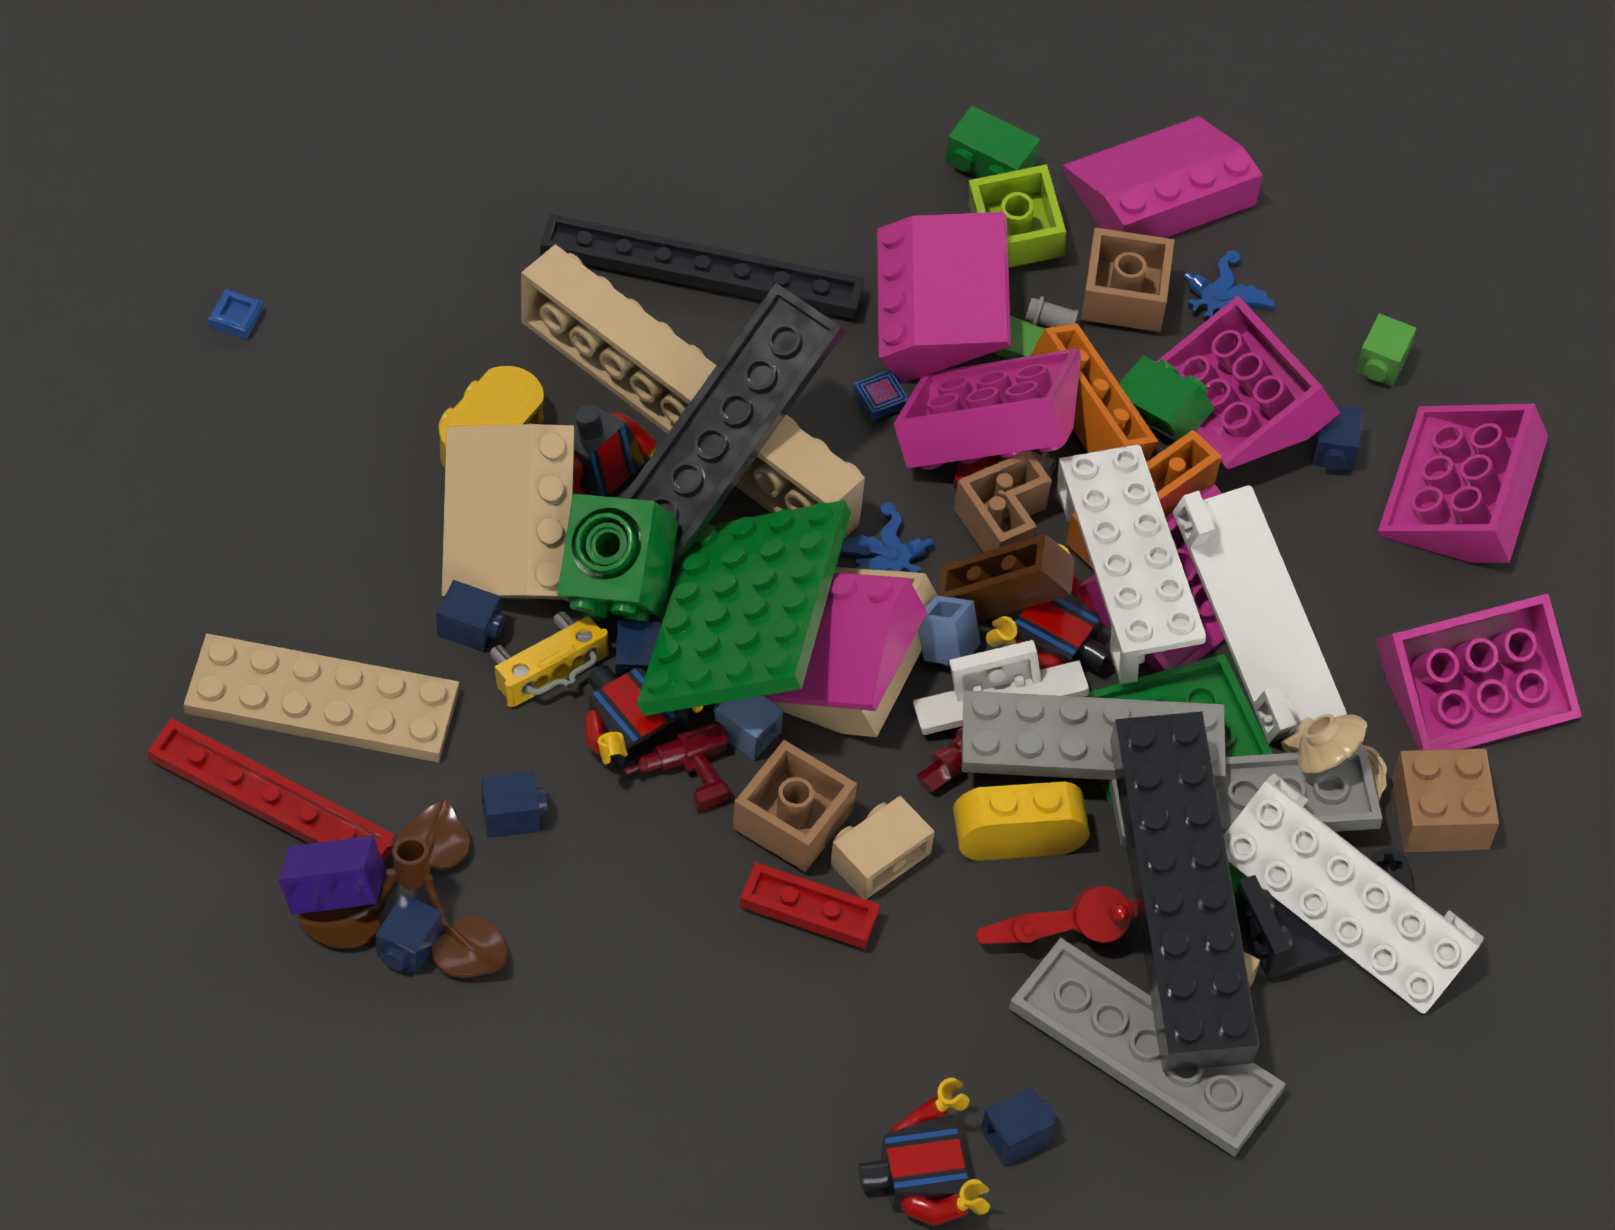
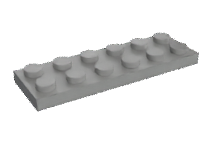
M964 691L962 772L1116 780L1110 744L1115 719L1203 711L1215 786H1224L1226 778L1224 704Z
M1357 748L1341 764L1322 773H1302L1301 768L1298 766V752L1225 757L1226 778L1224 786H1215L1223 834H1225L1264 782L1273 773L1307 798L1308 802L1303 808L1334 832L1380 829L1383 819L1366 748ZM1108 780L1121 847L1127 845L1116 780Z
M1062 938L1058 940L1010 1001L1009 1009L1234 1157L1283 1093L1286 1083L1253 1062L1251 1064L1162 1072L1151 996Z

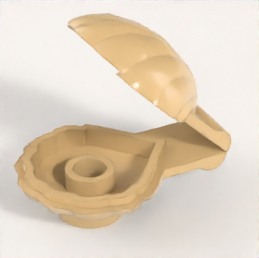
M1324 714L1314 720L1306 717L1281 742L1286 753L1298 752V766L1301 768L1302 773L1325 772L1341 764L1357 748H1366L1378 801H1380L1381 793L1387 786V766L1373 747L1362 744L1368 726L1362 717L1354 714L1334 717L1332 714Z

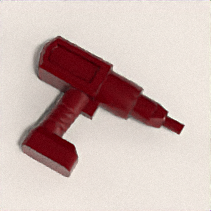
M717 721L678 734L676 740L654 748V752L635 761L636 764L624 767L626 775L637 771L639 773L651 772L659 768L665 771L683 765L686 773L695 771L705 785L697 788L693 795L692 802L697 812L706 811L731 800L732 793L727 783L721 780L709 759L726 754L727 732Z

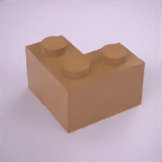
M1028 450L959 479L954 510L983 553L1035 537L1037 529L1030 515L1046 509L1051 478L1032 451Z

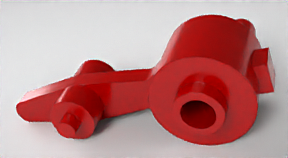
M1094 885L1080 891L1074 898L1069 910L1019 913L1011 918L979 928L976 931L975 937L982 944L1030 943L1039 938L1074 929L1087 939L1097 942H1111L1120 938L1127 931L1131 917L1137 915L1133 899L1127 900L1120 891L1114 888Z

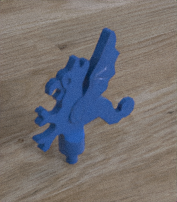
M1234 250L1228 251L1219 260L1217 268L1220 278L1213 284L1200 274L1194 277L1189 272H1186L1183 276L1190 283L1188 288L1202 298L1201 300H1189L1188 307L1193 308L1192 313H1195L1202 306L1206 307L1207 312L1204 314L1203 319L1211 318L1213 312H1218L1236 296H1239L1251 310H1253L1251 307H1258L1273 311L1276 304L1267 297L1266 291L1257 290L1253 285L1244 286L1239 284L1232 287L1235 280L1228 263L1236 264L1241 257Z
M890 502L883 503L880 507L883 516L892 518L881 532V541L874 536L866 537L861 534L856 538L846 537L844 543H842L839 555L859 557L855 560V564L858 566L856 569L906 570L922 573V568L911 565L909 562L926 555L925 549L934 545L931 538L924 541L916 538L902 544L896 535L902 524L901 515L896 511V506Z

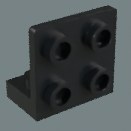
M1256 875L1239 880L1234 896L1237 917L1257 959L1260 960L1259 964L1267 980L1346 954L1274 898L1267 889L1262 890Z

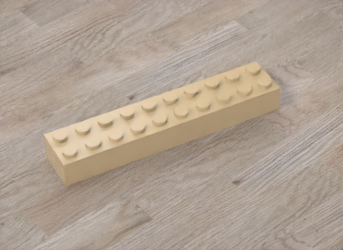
M556 244L521 272V323L668 434L716 365L707 359L698 347L687 344L675 335L666 323L658 322L646 313L637 301L626 298L614 289L605 277L594 274L583 265L577 256L566 253ZM785 415L735 486L770 513L813 506L821 502L829 503L845 500L851 510V515L844 539L860 524L865 477L855 465L850 462H844L832 453L823 441L812 438L800 429L791 417Z

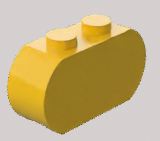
M499 366L489 369L479 381L474 380L471 382L464 393L463 399L455 408H448L439 421L440 459L444 468L446 467V433L448 426L543 425L544 393L538 379L522 368Z
M1066 781L978 787L960 796L953 806L959 850L962 855L975 861L1065 855L1083 846L1090 836L1083 792L1075 784Z

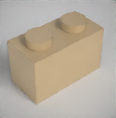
M899 796L889 804L881 803L868 814L866 820L856 827L848 826L841 830L833 840L830 864L861 898L867 899L930 855L935 831Z

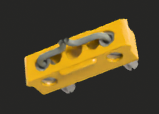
M562 611L559 614L557 613L553 619L561 631L511 657L501 645L492 648L490 656L498 664L494 666L497 687L506 697L507 705L515 707L558 685H564L567 688L576 685L577 680L575 677L578 674L591 668L610 654L608 631L600 629L590 616L574 623Z

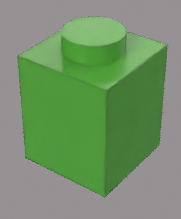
M1379 313L1361 349L1355 372L1373 381L1382 382L1393 387L1410 353L1417 328Z

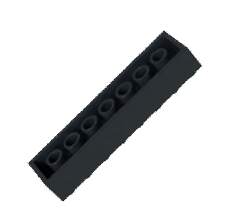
M1203 711L1115 719L1110 744L1162 1072L1251 1064L1259 1047Z

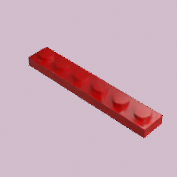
M173 718L170 719L147 750L149 760L309 844L373 835L381 858L384 861L396 843L395 834Z

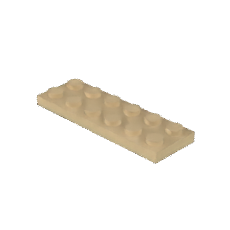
M206 633L184 702V713L439 763L459 693V681Z

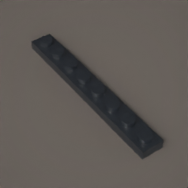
M553 214L549 215L540 244V255H543L556 244L566 253L577 256L583 264L764 300L774 284L777 283L819 312L856 319L864 289L865 278Z

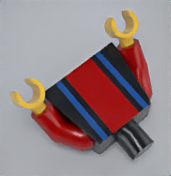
M593 405L580 407L575 412L577 424L574 426L573 494L608 497L645 463L643 456L647 455L649 459L657 449L655 446L657 441L636 421L622 413L613 412L610 414Z
M1058 544L1066 552L1069 553L1068 549L1064 545ZM1074 573L1071 595L1025 608L1015 622L1008 616H1002L992 621V625L996 629L988 632L986 635V642L992 647H999L1001 645L1005 647L1033 640L1037 650L1040 670L1080 660V662L1101 672L1111 657L1110 648L1095 641L1101 618Z
M602 665L595 669L588 678V683L596 692L589 697V712L584 718L585 743L590 751L601 756L603 764L610 763L612 759L616 768L621 772L624 770V767L636 763L635 761L640 757L654 752V748L674 740L678 734L687 732L688 708L643 716L636 703L646 672L642 668H634L618 678L609 666ZM703 706L692 707L694 712H699L703 709Z
M956 1078L943 1080L938 1087V1097L933 1096L893 1126L889 1133L883 1136L881 1160L858 1164L859 1182L862 1191L887 1188L891 1209L894 1212L905 1213L909 1217L932 1226H938L965 1216L968 1213V1209L978 1215H984L988 1212L990 1204L984 1198L977 1197L980 1194L989 1192V1188L977 1179L968 1181L954 1114L947 1115V1109L950 1107L961 1111L969 1105L970 1099L963 1093L952 1099L954 1091L963 1086L962 1082Z

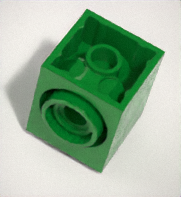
M573 494L557 595L569 602L571 609L582 611L584 618L590 616L592 620L608 621L609 615L624 616L623 621L649 622V619L663 620L679 520L655 501Z

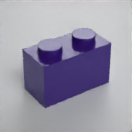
M372 835L289 846L278 881L291 915L377 904L386 869Z

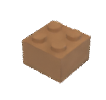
M1095 227L1089 256L1081 320L1161 332L1167 303L1175 239Z
M783 740L735 800L732 828L806 872L854 811L857 783Z
M1486 749L1400 751L1393 772L1392 782L1403 851L1490 850L1499 826V819Z

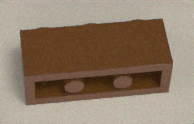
M1039 535L942 565L938 596L974 601L977 622H981L1071 595L1075 558L1048 535Z

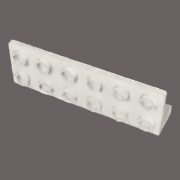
M1132 445L1126 448L1120 447L1059 458L1057 491L1067 522L1071 520L1073 513L1076 515L1112 624L1110 653L1120 684L1137 682L1139 664L1145 661L1144 654L1204 644L1206 641V633L1140 445Z
M1247 485L1205 500L1202 499L1199 491L1184 495L1173 511L1174 517L1268 744L1286 738L1306 717L1314 720L1324 714H1332L1334 717L1346 715V709L1253 488Z
M1273 773L1225 832L1224 840L1228 861L1248 877L1256 875L1261 887L1267 889L1274 898L1423 1014L1426 1013L1479 948L1484 937L1450 910L1444 917L1303 808L1308 799Z

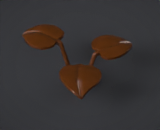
M447 798L418 814L397 836L396 843L392 849L394 868L386 870V880L377 904L309 912L297 917L299 926L314 940L335 948H355L370 942L376 937V933L381 927L376 913L383 910L394 881H397L407 889H418L425 886L433 908L442 911V930L445 933L437 937L431 949L433 961L442 972L453 977H476L497 972L505 966L507 961L506 944L498 928L489 920L476 915H465L452 927L446 919L434 888L430 867L437 870L452 868L462 862L470 850V838L467 829L454 812Z

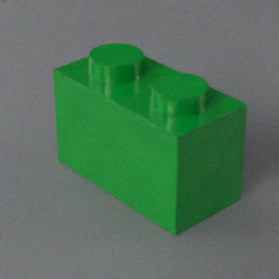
M971 106L948 136L945 162L952 164L960 171H966L978 178L1035 167L1040 138Z
M1143 355L1119 383L1146 424L1175 441L1192 430L1196 432L1215 409L1206 396L1207 387L1200 380L1192 375H1188L1187 378L1179 375L1178 371L1164 360H1160L1157 363Z

